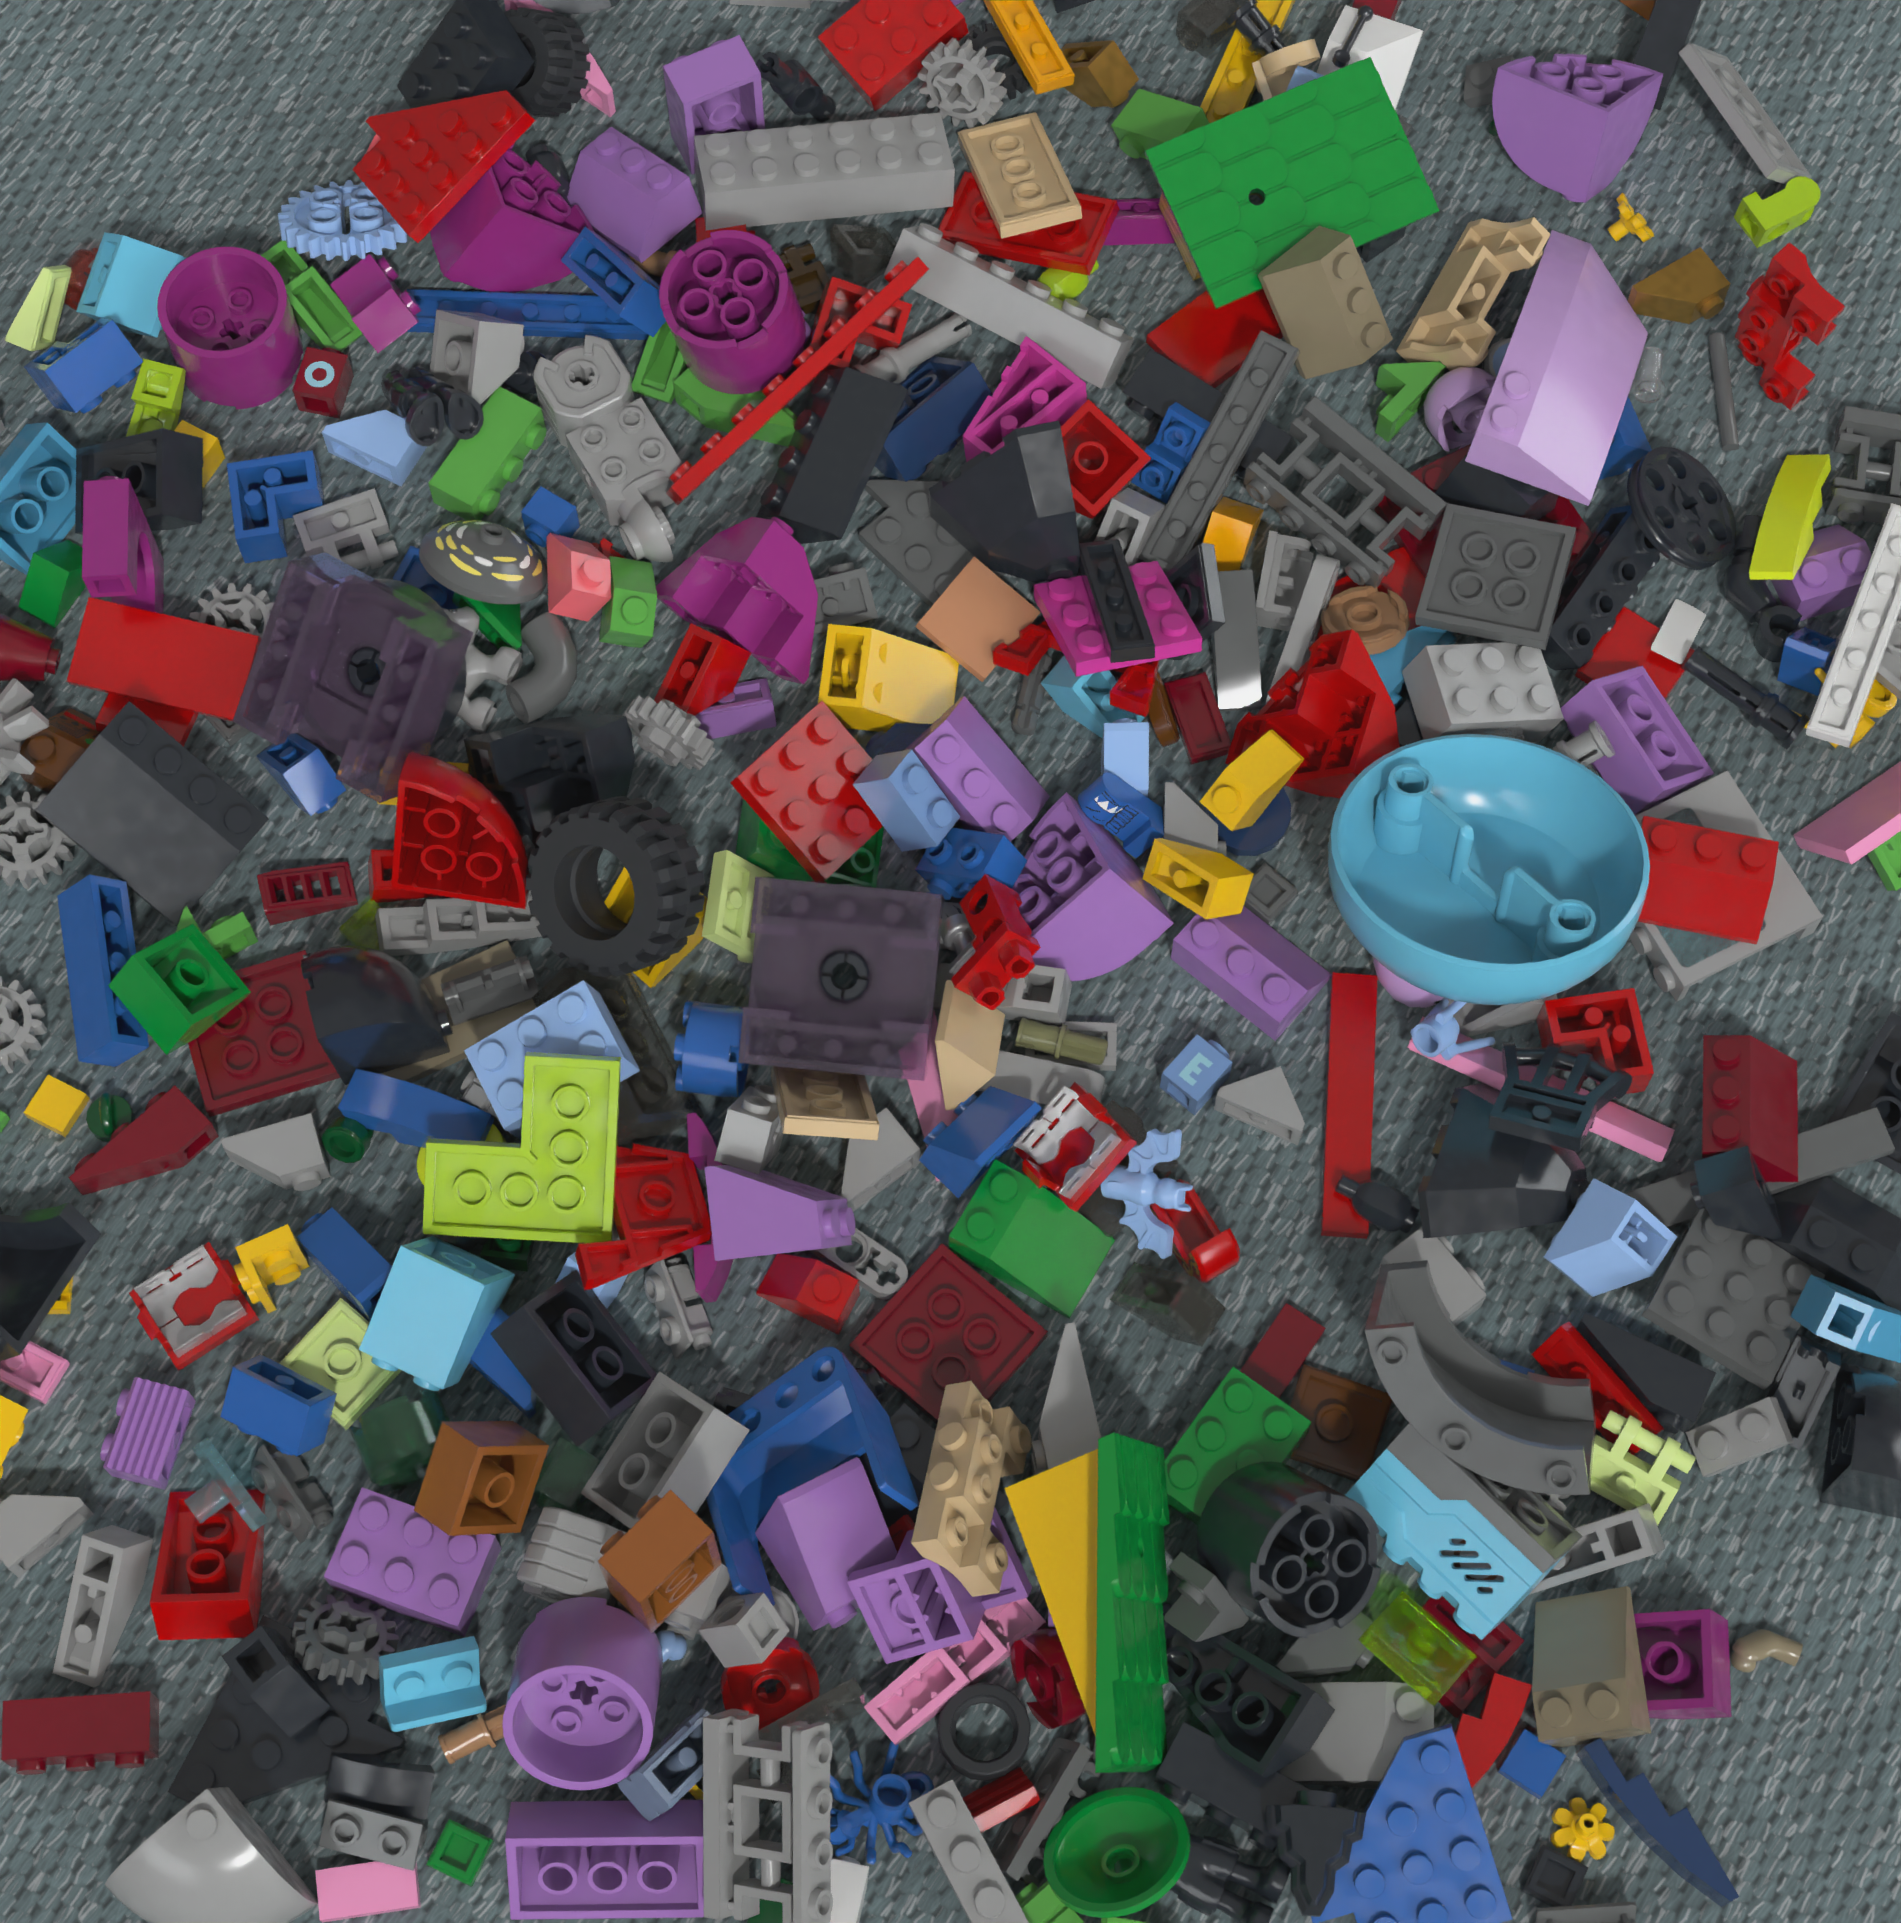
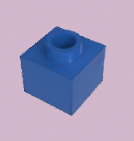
M540 486L521 511L527 537L541 547L547 546V536L550 533L571 538L580 527L576 506Z

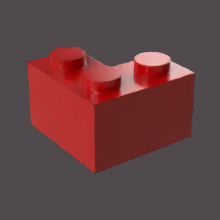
M832 276L824 287L811 328L812 332L805 350L811 345L817 351L828 340L823 333L840 317L848 322L859 311L854 307V304L870 289ZM898 300L823 371L849 367L856 342L878 350H882L885 347L897 348L901 343L912 304Z
M1634 988L1544 1001L1536 1019L1542 1047H1547L1551 1043L1561 1046L1564 1052L1576 1055L1580 1051L1593 1054V1059L1614 1071L1621 1069L1632 1076V1083L1626 1094L1645 1091L1654 1074Z

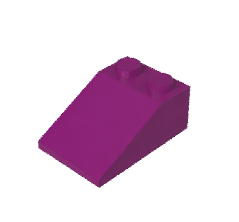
M1711 1609L1634 1614L1649 1718L1685 1720L1732 1717L1728 1620Z

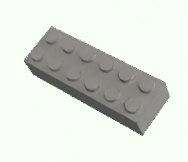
M941 113L694 136L695 177L706 231L745 224L746 227L953 207L955 168Z

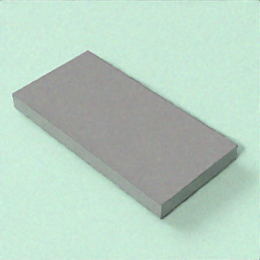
M1688 43L1679 52V55L1767 179L1785 185L1792 178L1798 176L1811 179L1810 173L1728 57L1696 44Z

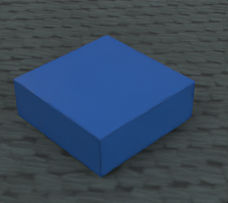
M1524 1729L1499 1768L1498 1773L1540 1799L1566 1758V1755L1551 1745L1539 1742L1537 1736Z

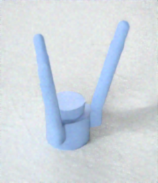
M1447 998L1440 1000L1423 1021L1410 1031L1415 1047L1423 1055L1435 1057L1441 1053L1445 1060H1450L1457 1054L1481 1049L1495 1043L1494 1037L1490 1036L1456 1044L1460 1029L1453 1015L1466 1002L1454 1000L1448 1006L1449 1001Z

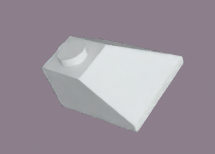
M1345 5L1327 41L1317 70L1318 74L1325 76L1341 69L1333 64L1332 58L1337 50H1342L1358 20V9ZM1373 14L1372 19L1365 22L1349 52L1350 61L1348 65L1371 57L1380 74L1389 99L1396 110L1423 30Z

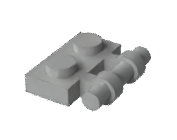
M375 488L293 515L307 558L311 559L323 554L326 556L327 562L311 567L317 583L332 578L337 582L346 579L347 573L371 566V569L384 566L383 561L399 556L394 540L379 545L375 541L374 537L390 532ZM362 542L364 550L343 557L339 556L338 549Z

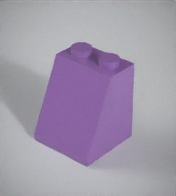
M730 1165L704 1167L715 1261L852 1245L851 1235L855 1233V1217L852 1209L847 1206V1198L765 1170L756 1174Z
M858 1457L778 1496L755 1532L813 1631L828 1623L832 1628H837L857 1614L855 1609L859 1608L847 1583L851 1572L895 1560L898 1554L863 1464Z

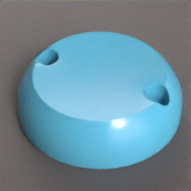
M1459 734L1434 737L1399 747L1380 757L1366 767L1350 783L1340 798L1333 816L1328 842V875L1332 895L1344 921L1358 942L1381 965L1411 985L1437 996L1473 1004L1508 1005L1530 1002L1568 990L1588 979L1610 962L1626 944L1640 917L1649 884L1650 860L1642 828L1632 810L1609 784L1584 765L1559 752L1527 741L1496 735Z

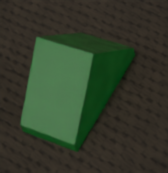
M66 540L34 552L18 605L19 609L56 628L86 587L82 578V547Z

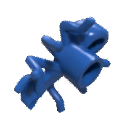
M892 1741L890 1742L881 1776L874 1783L872 1790L864 1780L863 1764L856 1750L850 1752L849 1757L853 1765L854 1784L867 1801L843 1793L838 1780L830 1774V1787L834 1799L839 1803L858 1808L853 1812L847 1810L840 1811L832 1808L830 1811V1816H833L830 1818V1828H836L835 1831L830 1833L831 1844L841 1845L848 1840L847 1845L835 1851V1856L840 1857L851 1852L854 1849L855 1838L859 1834L860 1827L865 1826L868 1827L864 1855L867 1858V1863L873 1865L876 1862L875 1843L878 1824L883 1829L890 1851L893 1853L900 1852L905 1858L912 1856V1851L907 1844L897 1841L892 1826L898 1825L912 1836L921 1835L923 1832L919 1825L912 1824L906 1820L915 1818L909 1808V1802L933 1790L934 1785L930 1777L920 1771H910L900 1776L891 1774L899 1744L895 1746Z

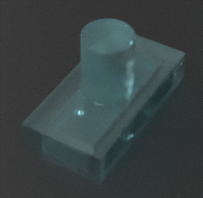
M208 1437L192 1448L213 1477V1480L184 1500L200 1523H203L230 1502L252 1532L269 1521Z

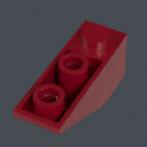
M174 1085L168 1092L164 1091L155 1095L146 1105L145 1111L132 1123L126 1122L119 1126L111 1135L110 1142L100 1151L90 1153L82 1158L76 1165L74 1173L68 1178L82 1196L184 1167L219 1135L204 1114Z

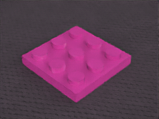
M1158 561L1141 562L1128 566L1155 644V658L1110 662L1082 575L1066 579H1055L1051 582L1034 585V600L1076 677L1202 651V636Z

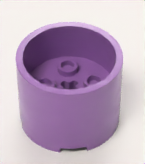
M576 1597L549 1605L536 1614L535 1620L525 1630L517 1646L503 1715L504 1739L511 1755L525 1771L542 1782L559 1788L592 1790L615 1784L628 1777L641 1765L652 1743L663 1668L660 1642L655 1632L651 1634L630 1614L606 1605L607 1599Z

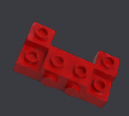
M1789 242L1771 259L1766 275L1759 276L1749 287L1746 293L1749 300L1738 314V318L1741 321L1735 338L1740 341L1738 348L1742 351L1745 359L1750 364L1761 366L1764 369L1759 385L1763 387L1766 396L1773 402L1782 403L1791 410L1808 394L1809 391L1805 386L1814 379L1816 374L1790 353L1801 343L1803 337L1809 338L1818 346L1835 330L1837 325L1832 321L1843 312L1845 306L1817 282L1810 271L1806 255Z

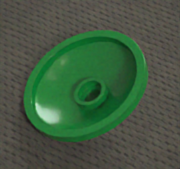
M1138 1787L1108 1789L1091 1795L1077 1803L1054 1826L1044 1850L1045 1875L1055 1896L1065 1906L1075 1912L1098 1918L1120 1917L1132 1914L1158 1901L1176 1884L1189 1858L1190 1835L1181 1812L1165 1796L1155 1791Z

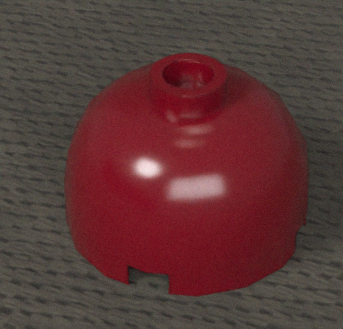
M1056 1628L1032 1631L1019 1640L1014 1641L1011 1646L1013 1675L1017 1684L1026 1678L1037 1702H1027L1035 1718L1048 1729H1055L1061 1725L1070 1724L1083 1716L1086 1710Z

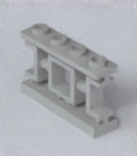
M730 1709L703 1717V1874L705 1918L721 1920L734 1916L735 1920L742 1921L760 1914V1899L782 1903L783 1923H830L833 1907L830 1870L833 1847L830 1842V1811L833 1798L830 1792L832 1744L830 1741L829 1723L817 1722L808 1724L807 1721L799 1720L783 1725L782 1743L759 1740V1715L749 1714L747 1710ZM749 1757L760 1758V1780L749 1779ZM780 1761L792 1762V1784L781 1783ZM759 1798L782 1802V1843L759 1839ZM749 1857L761 1859V1879H749ZM781 1862L793 1863V1885L781 1883Z

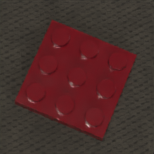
M306 950L234 971L251 993L199 1037L188 1043L205 1109L209 1117L340 1078L319 1043L306 996V991L311 988L307 978L304 979L301 968V959H304L303 955L307 954Z
M941 1243L851 1342L849 1349L869 1367L874 1366L878 1375L937 1424L946 1385L972 1381L981 1395L990 1402L1047 1338L1048 1331Z

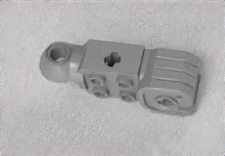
M585 335L584 345L565 349L558 353L551 361L540 357L534 370V382L543 416L560 444L568 448L573 466L610 526H618L622 540L634 560L644 557L655 562L673 561L670 545L675 543V537L668 520L662 512V508L674 503L666 494L674 484L669 477L682 465V462L643 399L634 400L630 373L612 344L604 338Z
M544 1507L538 1520L539 1525L536 1526L532 1535V1543L529 1544L525 1553V1561L521 1563L517 1573V1579L525 1582L523 1590L552 1604L576 1597L607 1599L606 1605L614 1607L615 1603H617V1606L622 1607L624 1612L633 1616L610 1593L597 1562L603 1556L600 1553L602 1546L620 1530L561 1508ZM721 1564L664 1621V1623L668 1624V1631H674L675 1635H681L688 1640H694L695 1635L699 1634L705 1640L699 1628L725 1598L741 1596L733 1589L725 1565ZM770 1586L775 1601L774 1608L790 1630L785 1637H791L796 1640L799 1628L796 1606L787 1594Z

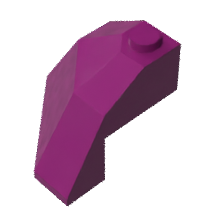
M750 517L715 534L656 586L657 598L678 617L690 624L716 629L720 632L718 636L751 652V655L763 664L768 671L783 680L805 684L809 678L818 592L804 547L791 536L794 531L784 521L776 517H772L770 520Z

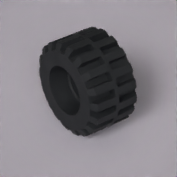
M529 8L510 9L504 12L534 61L536 57L535 70L533 63L511 95L531 116L553 118L559 117V113L566 114L571 110V103L577 104L582 97L580 90L581 88L586 89L588 83L585 77L586 71H590L591 62H587L586 57L590 53L589 46L582 42L585 37L581 29L575 28L576 22L571 18L564 17L563 14Z

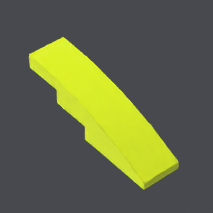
M1830 454L1786 456L1774 482L1758 531L1749 569L1750 580L1794 579L1814 541L1813 522L1823 505L1821 488L1831 471Z

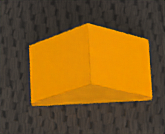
M1227 497L1221 499L1212 511L1203 543L1214 545L1218 571L1241 570L1264 510Z

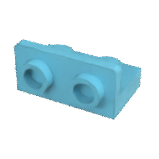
M474 1636L379 1656L380 1701L391 1731H403L479 1714L487 1710V1702L480 1686L479 1647Z

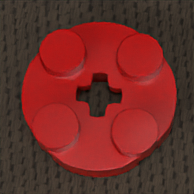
M784 1637L763 1663L726 1667L720 1681L725 1709L747 1710L749 1714L759 1715L760 1733L781 1732L783 1725L799 1720L802 1721L806 1717L805 1711L811 1706L812 1701L814 1700V1704L816 1703L820 1690L818 1674L812 1658L801 1648L799 1642L791 1637ZM767 1679L781 1681L776 1684V1691L773 1693H767L764 1687L758 1688V1686Z

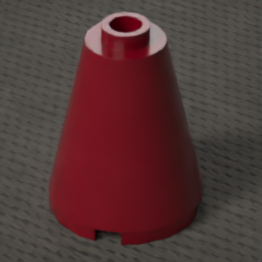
M0 613V681H11L12 678L18 681H46L48 673L56 675L61 657V649L54 648V638Z

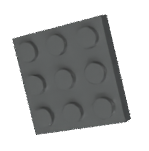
M1447 503L1416 612V625L1546 650L1576 538V528Z
M1697 1208L1641 1316L1762 1390H1765L1771 1385L1801 1325L1790 1316L1810 1275L1812 1274L1824 1279L1825 1274L1762 1236L1714 1225L1707 1209Z

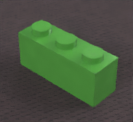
M500 386L493 392L482 408L484 421L479 433L467 440L460 439L428 483L433 502L465 520L480 521L485 514L489 516L494 512L500 500V492L507 482L513 483L519 477L523 468L524 458L531 449L537 450L546 436L547 430L542 408Z

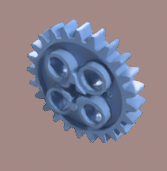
M347 180L341 186H338L335 182H330L329 188L315 185L314 192L312 193L302 190L299 191L300 198H288L289 204L281 205L282 212L278 213L282 241H286L288 248L296 247L298 254L310 251V258L325 254L327 261L332 260L335 256H342L344 261H348L351 255H357L361 259H366V253L372 252L376 255H382V248L395 250L397 249L396 242H407L408 234L363 182L359 185H353L351 180ZM349 206L351 226L349 234H346L345 207Z

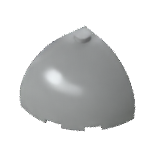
M229 1787L207 1788L132 1852L105 1882V1886L123 1905L149 1923H289L318 1904V1899Z

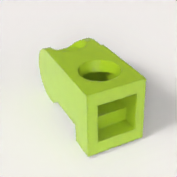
M1798 176L1792 178L1787 182L1785 189L1764 200L1760 198L1757 192L1742 198L1734 219L1758 248L1808 221L1814 211V206L1817 205L1821 197L1820 188L1817 183L1808 177Z

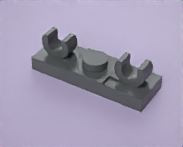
M1057 1737L1031 1781L1040 1801L1010 1817L995 1842L991 1853L1005 1877L1028 1884L1032 1882L1036 1884L1038 1882V1879L1028 1871V1864L1031 1858L1035 1857L1043 1861L1045 1849L1038 1846L1062 1819L1063 1808L1070 1798L1069 1795L1080 1799L1087 1797L1088 1793L1078 1786L1080 1774L1084 1771L1092 1776L1098 1777L1100 1773H1095V1764L1089 1762L1093 1752L1082 1743Z

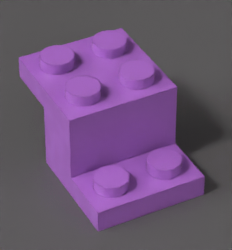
M995 1507L990 1531L1004 1545L1008 1555V1566L1006 1571L1003 1572L999 1593L972 1597L951 1572L920 1555L911 1544L914 1529L907 1531L895 1560L851 1572L847 1583L886 1664L973 1640L986 1609L1029 1597L1032 1586Z

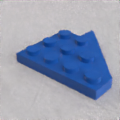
M1446 1724L1403 1737L1364 1811L1366 1817L1363 1838L1352 1844L1349 1863L1336 1871L1332 1897L1320 1917L1311 1916L1312 1922L1319 1923L1354 1913L1357 1923H1502L1512 1920L1511 1910L1452 1724Z

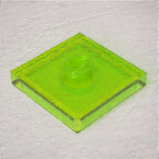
M1404 1591L1394 1599L1358 1639L1368 1650L1433 1706L1436 1705L1476 1658L1473 1652Z

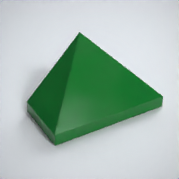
M454 592L452 602L458 608L468 606L475 610L480 620L478 629L497 650L503 646L514 648L520 652L522 646L520 604L487 603Z

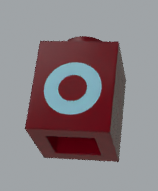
M306 348L292 389L300 411L340 419L354 377L348 355L333 348Z

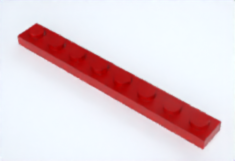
M919 257L915 258L909 265L901 260L885 275L884 278L889 283L878 294L871 288L854 304V307L859 311L848 322L840 317L823 333L828 340L817 351L810 345L792 362L797 369L787 379L779 374L761 391L766 398L756 408L748 403L731 419L735 427L725 437L719 431L714 434L700 448L705 455L695 465L692 466L688 460L684 462L669 477L674 484L666 493L676 505L681 504L908 292L929 270Z

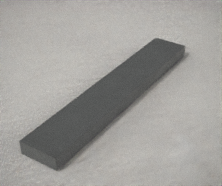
M1260 331L1138 557L1140 561H1158L1166 574L1195 548L1210 520L1212 511L1220 502L1299 356L1300 351L1298 348L1264 331Z
M1877 1107L1798 1134V1182H1766L1772 1195L1893 1154L1895 1147ZM1695 1169L1624 1193L1636 1199L1669 1230L1690 1223L1698 1208L1690 1186L1691 1182L1697 1181Z

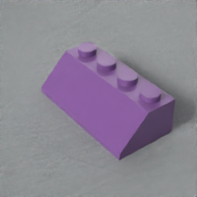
M679 1800L671 1809L651 1821L644 1818L630 1801L511 1802L505 1836L511 1920L704 1917L703 1800Z

